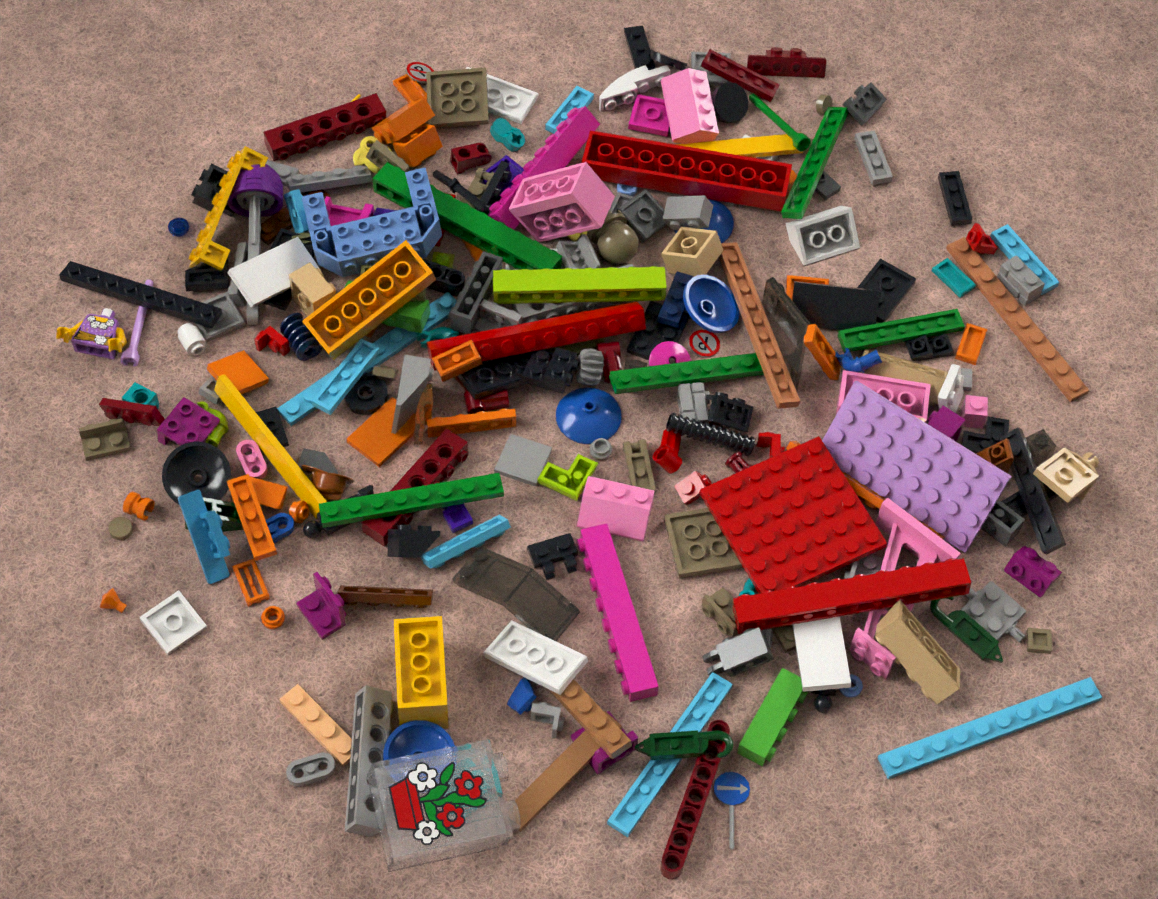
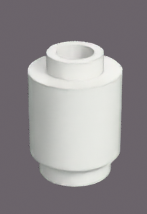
M186 323L178 329V339L187 354L200 355L204 352L207 343L196 326L192 323Z

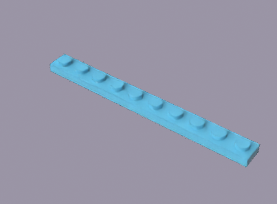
M449 292L429 304L430 315L423 331L429 332L448 318L451 308L455 306L457 301ZM396 327L372 343L380 348V353L364 373L371 372L375 365H381L416 341L418 332H410ZM336 369L277 408L278 413L290 426L317 409L312 406L311 400Z
M1089 677L878 755V760L887 778L890 779L1100 701L1102 696L1092 678Z

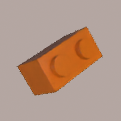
M426 123L399 141L392 143L397 156L402 158L412 168L419 166L423 160L435 155L436 151L443 147L435 126Z

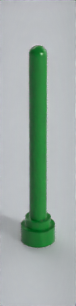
M755 94L749 95V100L792 139L793 146L798 151L802 152L808 149L811 140L807 135L797 133Z

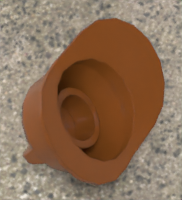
M308 465L301 466L312 474V483L324 499L340 500L346 485L353 483V479L347 476L328 473Z

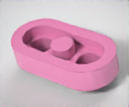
M253 440L241 441L236 447V453L245 475L249 474L250 477L258 479L265 478L267 466L257 443ZM248 451L252 452L250 455H245ZM254 469H259V470H260V471L257 472V473H253V472H252Z

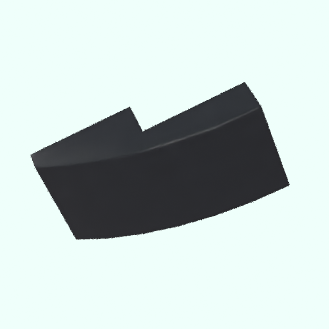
M947 333L929 339L924 335L905 341L911 361H922L954 355Z

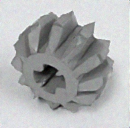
M582 349L578 356L580 362L576 372L577 381L588 386L598 385L604 366L603 354L596 349Z

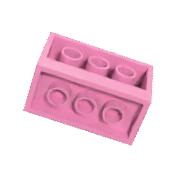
M587 162L524 178L509 207V211L536 241L543 242L601 228L615 196Z

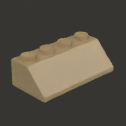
M865 349L863 356L873 352L874 350ZM879 351L877 352L882 363L864 370V374L931 384L929 405L931 406L938 404L937 397L948 374L946 371Z
M901 600L896 602L877 624L876 639L881 646H886L896 657L895 662L904 666L908 677L913 682L917 681L922 687L921 690L926 698L932 699L938 704L960 689V668Z

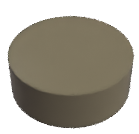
M822 94L817 99L816 111L818 114L824 115L827 108L832 107V98L830 95Z
M117 517L110 522L109 532L113 539L125 540L131 536L133 527L129 519Z

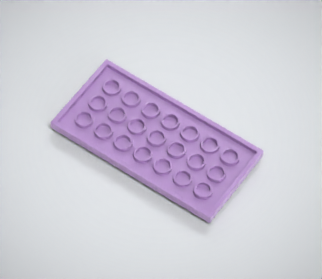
M859 381L853 383L822 440L842 472L853 477L859 483L867 486L885 499L888 497L917 520L945 536V541L964 553L970 548L1012 477Z

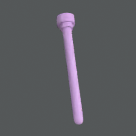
M146 280L145 285L153 287V281ZM142 306L138 308L129 347L122 353L121 363L125 366H128V362H134L133 366H137L140 356L137 348L147 308Z

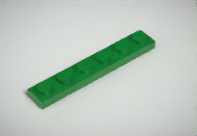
M958 309L839 330L837 336L845 353V348L853 352L901 343L924 335L932 337L963 331L965 325Z

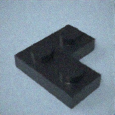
M988 416L985 434L964 431L961 445L976 454L1000 442L999 437L1009 432L1010 420Z

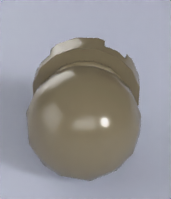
M620 210L616 214H612L609 211L601 228L587 231V236L591 242L597 244L600 255L609 263L619 265L629 262L636 255L639 241L636 232L626 225L627 219Z

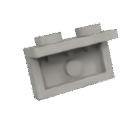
M582 234L577 242L559 241L556 248L559 254L562 255L565 268H600L599 260L586 234Z
M483 299L480 304V319L475 326V331L481 332L522 324V315L514 310L501 307L495 302Z

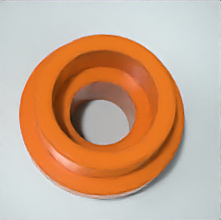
M300 500L291 504L289 515H291L294 522L303 523L308 518L309 507L307 502Z
M269 606L263 611L261 621L266 628L276 629L283 625L285 614L281 608ZM273 615L278 617L276 620H269V618Z

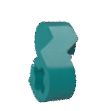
M498 118L491 125L490 133L497 142L503 143L509 151L516 152L525 144V137L520 129L512 127L506 119Z

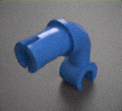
M845 348L846 352L842 355H839L838 352L835 354L839 364L846 371L864 373V370L882 363L877 350L860 358L855 357L856 359L854 360L848 348Z

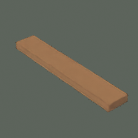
M604 711L609 716V718L622 730V725L619 724L606 711ZM585 730L502 813L503 816L521 832L593 759L594 752L600 748L598 743Z

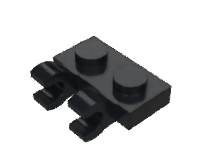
M571 533L527 546L534 569L541 567L546 580L555 578L553 563L563 560L568 574L577 571L575 556H578V550Z

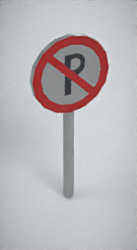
M412 62L406 68L408 76L421 83H427L426 72H434L430 66L421 62Z
M705 329L697 330L689 338V347L697 356L711 357L719 351L720 341L713 332Z

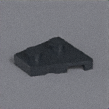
M227 257L222 270H218L206 263L185 270L186 291L228 288L229 275L227 272L229 271V257Z

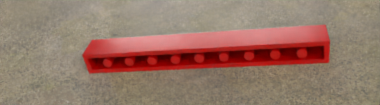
M636 301L427 342L429 359H431L430 363L435 371L437 369L432 361L433 357L470 340L473 341L481 360L486 361L646 329L644 309Z
M951 558L944 562H928L916 567L904 566L893 571L881 570L870 575L858 574L847 579L835 578L824 583L812 582L801 587L789 586L778 591L766 590L760 594H743L733 598V613L738 634H741L749 628L759 627L761 630L891 608L899 600L904 605L965 595L969 594L972 582L964 558Z

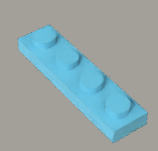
M1008 224L991 232L990 237L1008 259L1018 256L1045 283L1041 295L1058 287L1059 281Z
M361 338L311 400L312 406L331 415L378 356L380 348Z
M497 515L423 553L420 557L423 563L430 569L439 568L445 564V561L464 555L466 550L472 547H480L486 540L503 535L505 530L511 528L508 519Z

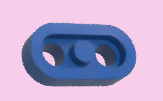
M278 513L266 519L274 543L289 536L294 530L293 518L287 513ZM282 524L287 525V527L284 529L279 528V526Z

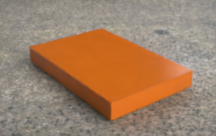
M393 397L346 439L348 444L378 467L385 463L425 425V421L418 417L415 425L416 414L413 413L396 434L391 433L397 401Z

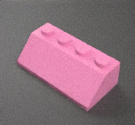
M688 68L662 78L661 85L672 142L688 144L714 141L719 134L707 73Z
M843 370L836 414L853 383L859 381L917 418H924L926 420L925 423L927 422L931 384Z

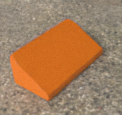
M472 340L432 358L442 382L482 364L481 357Z
M250 477L259 504L282 509L288 486Z

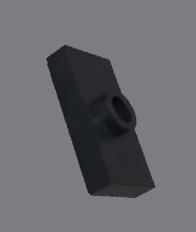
M277 407L256 412L283 447L289 446Z

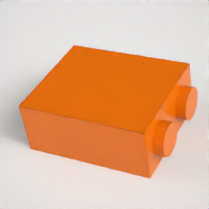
M425 98L410 102L372 127L374 136L384 145L399 141L434 117L435 114Z

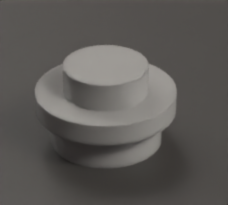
M598 438L590 445V454L595 459H607L612 453L611 444L604 438Z

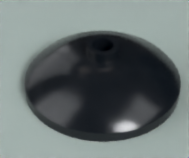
M185 443L173 450L164 463L162 469L163 486L168 496L178 505H180L178 502L179 496L195 490H200L202 497L221 500L229 489L227 481L231 480L230 464L222 451L209 443ZM196 475H202L200 482L194 480Z

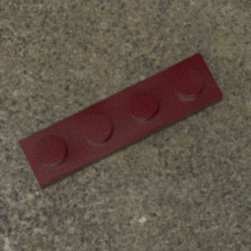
M709 49L700 66L732 83H737L743 89L769 102L772 101L780 84Z

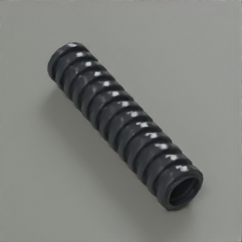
M674 412L670 414L666 424L668 432H671V430L674 434L679 432L681 436L686 435L687 438L692 436L694 440L699 439L701 442L705 440L707 444L712 443L714 446L718 444L720 448L725 447L727 450L731 448L733 452L738 451L741 454L744 452L746 456H749L754 449L755 439L752 436L748 438V435L744 434L742 436L739 432L735 434V431L731 430L729 432L726 428L724 430L719 426L715 428L713 424L711 426L707 422L702 424L700 420L698 422L694 418L689 420V417L683 418L681 414L676 416Z

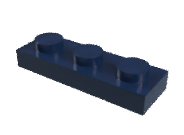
M676 272L658 315L657 322L678 328L686 309L683 300L684 287L695 276Z

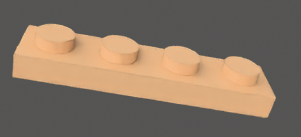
M298 684L279 699L280 703L343 767L350 762L352 739Z

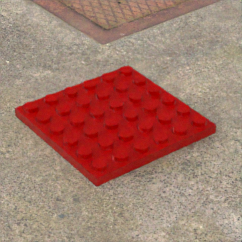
M819 436L700 489L703 501L759 594L766 590L778 591L789 586H804L887 547L885 538Z

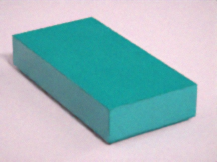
M948 258L932 267L931 271L959 298L976 287V284Z

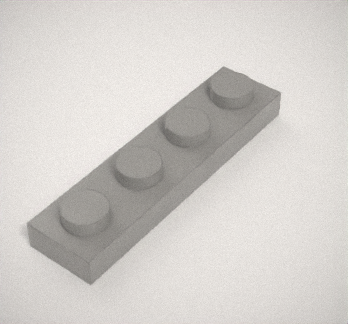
M361 165L350 169L336 168L329 172L316 171L308 175L295 174L292 177L286 178L289 192L297 189L300 192L372 182L368 167Z

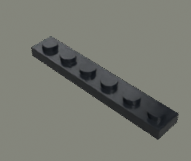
M1017 427L999 438L1000 441L1006 438L1009 439L1014 458L1010 468L1041 551L1047 555L1065 546L1066 543L1041 480L1033 475L1037 467L1023 430Z

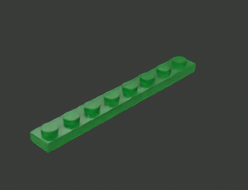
M847 107L827 108L782 208V218L803 219L847 118Z
M756 353L611 371L609 378L614 393L623 394L675 387L679 384L705 383L764 375Z
M500 473L319 503L322 527L325 528L504 497V489Z

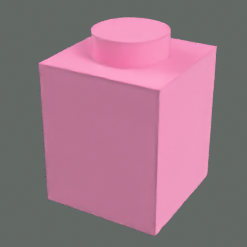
M965 395L961 407V417L966 419L963 427L983 429L987 418L988 397Z

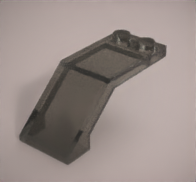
M772 277L766 280L762 305L795 346L794 353L786 356L785 360L791 366L790 377L797 392L806 347L804 335L806 334L809 321L787 295L783 285Z
M482 546L474 552L452 578L453 582L458 586L504 606L526 627L554 641L560 638L580 613L575 605L534 569Z

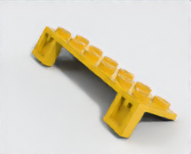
M246 146L241 151L237 150L234 157L231 156L227 164L229 171L226 175H223L219 186L222 188L219 193L215 194L211 204L214 207L212 211L207 213L204 219V223L207 224L204 230L201 229L196 241L199 243L196 249L193 248L189 255V260H191L189 267H195L200 262H203L218 270L223 269L230 249L211 241L240 169L252 170L254 168L251 165L260 164V167H265L268 159L267 156Z

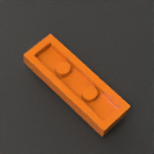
M816 324L808 325L804 335L805 346L810 350L814 359L817 360L830 380H839L841 365L835 356V351Z

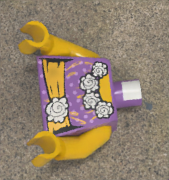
M108 308L103 309L100 316L88 314L84 320L72 328L58 327L56 332V339L63 338V341L66 343L71 340L75 352L115 359L116 351L122 352V348L127 344L124 330L119 327L118 320L114 319L115 312Z

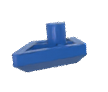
M523 677L507 702V705L520 715L524 711L529 712L532 708L531 703L537 698L529 679Z

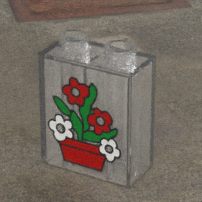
M490 739L374 762L367 774L388 872L505 847L513 837L512 831L520 829L521 822L515 800H504L500 784L501 782L508 781L509 778L507 761L503 752L493 753Z

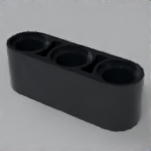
M422 258L434 273V276L437 277L426 288L444 294L449 292L455 297L463 291L465 276L461 271Z

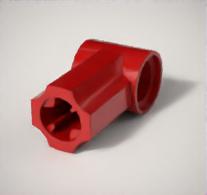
M665 429L663 430L661 445L653 454V460L667 473L672 474L682 465V459L678 456L681 435L679 432L674 434L672 430L668 432Z

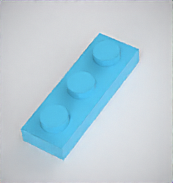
M576 86L545 124V130L554 134L557 131L556 127L568 118V112L575 107L577 109L584 106L588 107L594 99V94Z

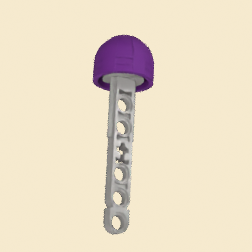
M260 164L251 165L254 168L252 170L240 169L228 198V206L232 211L249 217L248 260L260 255L261 217L272 216L283 207L282 180L279 174L267 164H265V167H260ZM247 302V325H259V304L251 308Z

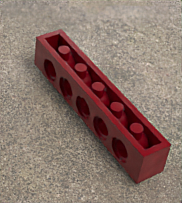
M377 93L264 131L265 146L273 161L286 160L289 156L296 153L303 154L311 148L323 147L328 142L343 140L346 136L354 133L360 134L365 129L374 127L386 119V110Z
M446 428L390 491L441 483L445 478L449 479L453 475L456 465L459 462L463 463L467 459L469 454L468 442ZM415 512L362 521L363 533L385 547L388 543V529H397V525H409ZM386 519H393V521H391V522H387V521H385V520H386Z

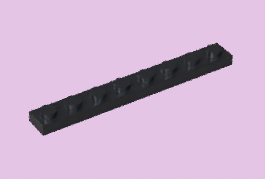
M70 261L59 274L60 280L211 329L222 316V309L76 262Z

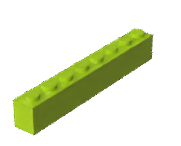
M665 267L493 270V299L497 304L663 301L666 297Z

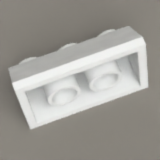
M838 206L786 223L789 241L803 265L860 248L851 207Z

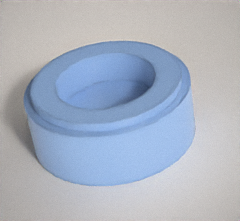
M618 184L617 192L633 197L637 193L638 187Z

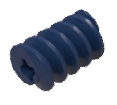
M297 312L287 316L282 321L280 332L288 340L289 346L296 354V357L301 361H307L317 356L322 348L302 322L304 320L303 315Z

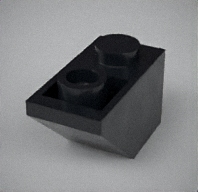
M397 525V529H388L387 557L419 558L440 536V531H431V526H418V530H411V525Z

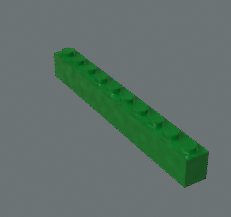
M387 162L373 177V192L405 209L413 207L405 172ZM430 184L442 229L487 253L503 257V262L518 270L561 269L562 255L557 251L541 245L538 241L524 236L521 232L507 227L504 223L492 219L487 214L479 212L467 203L453 198L450 194H446Z

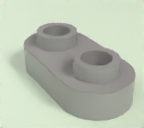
M318 753L295 760L286 769L287 779L290 784L297 787L327 779L335 772V762L328 753ZM325 764L328 767L322 771L319 770V766ZM297 772L304 773L301 778L295 777Z

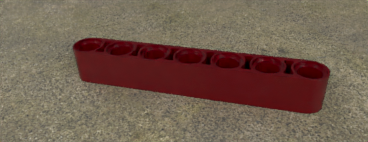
M714 720L710 723L707 731H724L729 734L730 728L725 721ZM722 740L709 741L707 751L696 760L661 860L660 871L667 879H677L683 871L722 759L718 758L717 754L723 752L726 748V743ZM713 753L716 758L710 759L705 754ZM705 774L709 779L701 780L697 776ZM695 795L700 797L701 801L694 802L689 797ZM688 817L691 818L694 822L692 824H686L682 821V819ZM680 839L683 840L686 843V845L677 846L674 843V841ZM675 862L678 867L670 869L666 866V863Z

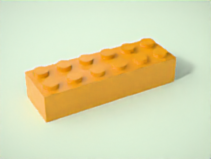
M405 240L302 322L332 360H335L432 284L436 278L427 264L408 241Z

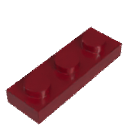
M102 398L99 406L105 412V416L109 419L122 418L128 423L135 422L146 426H160L165 420L156 406Z

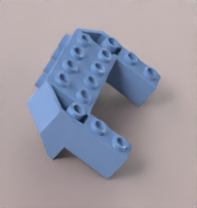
M426 167L405 172L413 207L331 226L322 192L303 196V206L318 265L341 277L361 273V265L376 264L405 240L408 241L421 258H426L442 236Z

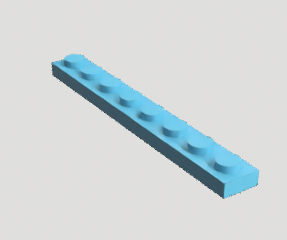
M712 672L670 732L695 730L702 732L732 689L733 684ZM683 758L650 760L608 819L607 825L628 838Z

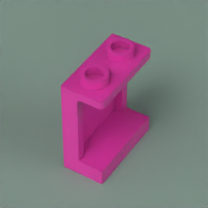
M326 196L325 198L331 226L372 217L375 212L372 204L365 203L363 210L334 205L332 204L331 197Z

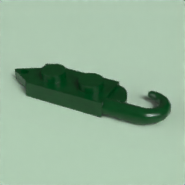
M948 597L945 599H949L952 601L954 600V597ZM941 599L931 600L930 610L934 617L945 625L955 637L982 661L987 659L1003 663L998 646L999 641L962 610H955L946 615L938 607V602Z
M698 730L649 734L647 739L635 746V750L651 757V760L700 757L707 751L709 741L722 740L726 743V749L718 753L717 757L723 758L731 753L734 744L730 735L724 731L698 732Z

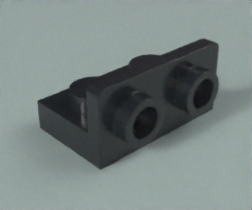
M715 392V395L706 396V400L712 401L707 421L741 432H748L753 406L745 404L746 400L729 399L728 394Z

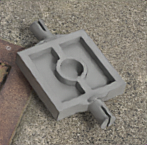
M990 581L983 589L977 592L970 587L969 594H965L969 601L961 610L965 611L996 640L1010 634L1020 643L1026 635L1016 628V624L1025 615L1026 610L993 581Z

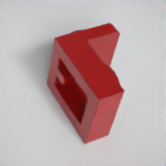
M271 326L260 331L254 339L256 349L259 352L267 345L274 353L279 352L283 356L290 352L288 340Z

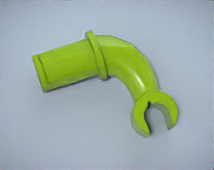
M197 402L199 407L220 419V423L206 439V443L217 447L224 433L229 431L227 418L219 410L209 408L206 402Z

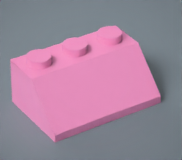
M588 476L577 527L589 528L607 524L612 535L644 541L653 505L654 490Z

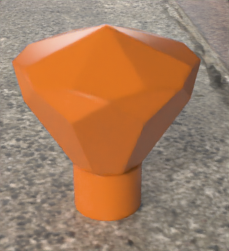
M114 588L102 596L100 608L116 609L123 613L127 607L125 603L121 602Z

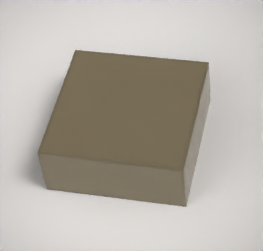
M375 365L372 375L394 379L397 377L398 368Z
M1028 628L1026 631L1027 652L1051 654V630Z

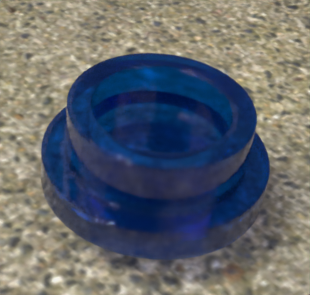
M175 218L169 222L168 230L172 235L180 237L189 231V223L184 218Z

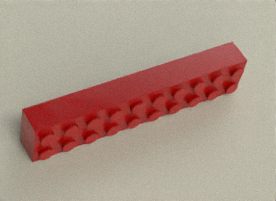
M592 130L589 132L581 163L587 162L602 181L688 196L705 195L707 199L775 211H782L786 202L792 164Z

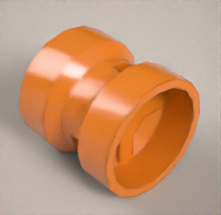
M132 491L124 501L123 512L130 515L135 514L137 518L146 521L148 516H145L144 512L146 510L152 513L155 502L147 497L142 498L140 494Z

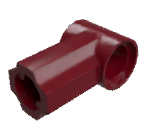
M619 341L596 344V350L601 351L604 357V382L611 383L609 378L611 371L622 370Z
M468 390L464 393L467 414L509 408L507 390L474 400Z

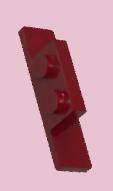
M773 47L771 50H766V55H748L747 68L762 76L824 78L827 60L823 57H807L805 51L799 48H792L788 51Z

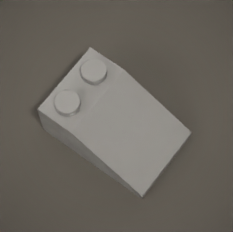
M404 355L391 433L396 434L413 413L416 412L419 399L425 388V395L429 396L431 383L427 381L432 382L434 369L430 368L431 359Z

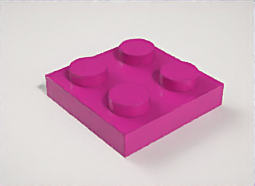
M637 94L628 129L667 137L670 127L664 99Z

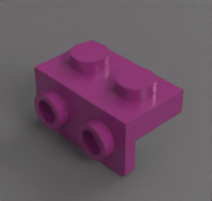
M1025 545L1013 554L1004 568V572L1038 597H1042L1048 587L1062 573L1053 563L1044 560L1034 549L1028 548Z

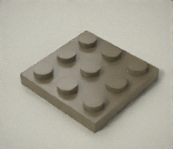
M486 67L426 72L427 102L435 114L434 117L428 120V124L434 125L435 128L489 124Z
M708 508L664 515V523L679 579L743 568Z

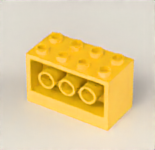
M442 616L394 619L399 724L424 720L435 723L443 729H448Z

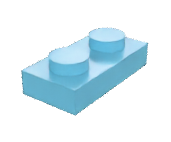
M299 189L284 194L295 233L309 231L302 201L303 195Z

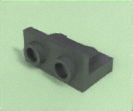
M870 82L865 87L863 85L858 87L854 91L856 96L854 98L852 96L849 97L842 105L847 107L851 116L862 126L887 99Z

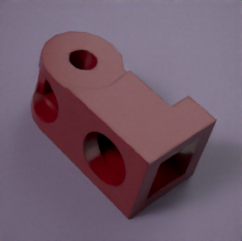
M481 142L451 149L450 163L457 175L465 172L466 169L488 164L492 159L486 145Z

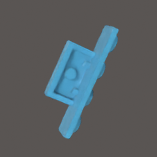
M200 490L179 496L178 502L207 583L212 584L229 577L230 574L224 557L230 555V543L228 538L223 535L221 529L223 524L220 516L215 511H207Z

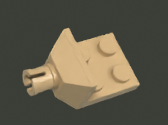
M1063 448L1037 467L1033 475L1069 503L1075 497L1081 500L1086 497L1099 477L1095 470L1099 461L1096 456L1089 460L1093 455L1091 452H1087L1081 457L1077 453Z

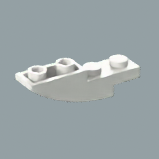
M646 65L619 77L600 95V112L613 110L616 106L622 104H631L636 100L637 93H644L657 86L662 87L661 79L670 75V69L665 65L648 70Z

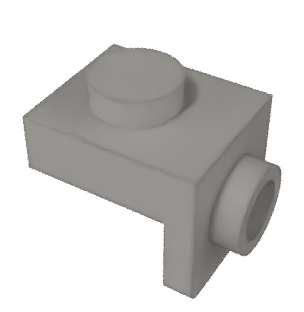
M545 702L532 703L531 721L553 724L552 738H557L558 731H563L565 717H561V708L554 707Z

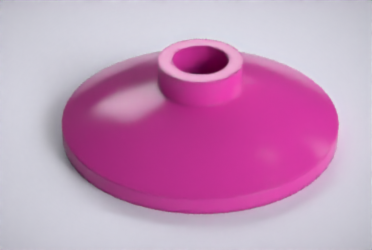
M672 341L658 344L649 356V366L670 364L669 358H673L675 363L691 361L688 351L679 343Z

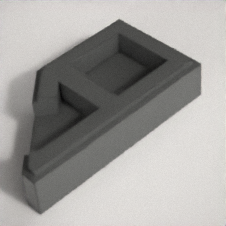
M303 448L298 462V466L303 472L307 471L301 466L308 465L328 473L338 474L326 453Z

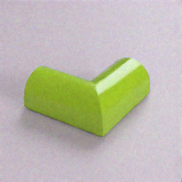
M580 454L577 455L568 471L547 462L537 482L577 501L585 489L588 476L592 477L598 467V463Z

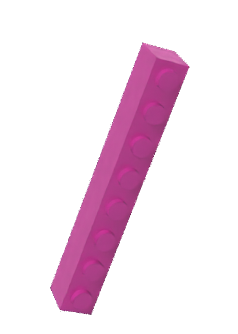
M586 106L578 109L575 107L568 112V118L562 121L556 127L557 131L545 140L546 144L544 147H541L534 153L535 158L524 165V171L512 180L513 184L511 187L505 189L500 195L501 199L490 206V212L487 214L489 217L504 223L513 230L519 225L520 222L509 211V207L522 180L565 168L587 141L590 130L595 131L600 125Z
M602 524L581 529L580 538L577 539L578 549L585 554L583 559L586 572L590 571L592 577L589 578L591 591H596L598 598L595 599L598 612H602L604 616L601 619L603 630L605 633L609 632V650L611 653H615L617 660H614L617 674H621L623 681H621L623 695H628L630 702L657 696L659 688L608 525Z

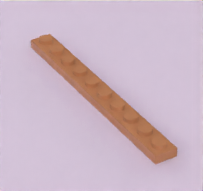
M965 237L948 244L946 247L947 251L976 284L977 288L1069 402L1088 394L1089 389L979 254L972 250Z
M721 243L723 252L719 256L720 262L777 409L798 407L800 399L738 243Z

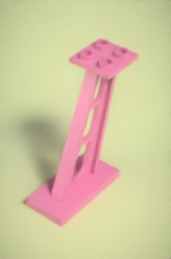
M888 497L881 504L875 524L889 535V540L880 571L895 570L902 546L919 558L916 566H921L928 562H944L951 558L959 559L961 554L959 551ZM914 603V604H908V605H905V606H906V607L910 610V612H911L912 609H913V607H914V605H915V603ZM886 609L869 611L864 631L859 627L857 628L849 651H851L852 656L857 661H863L870 666V670L874 675L887 679L896 657L886 646H881L873 639L880 616H885L888 613Z

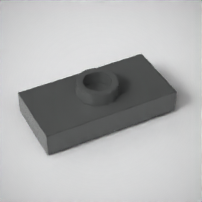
M823 170L815 191L824 200H827L841 190V186Z

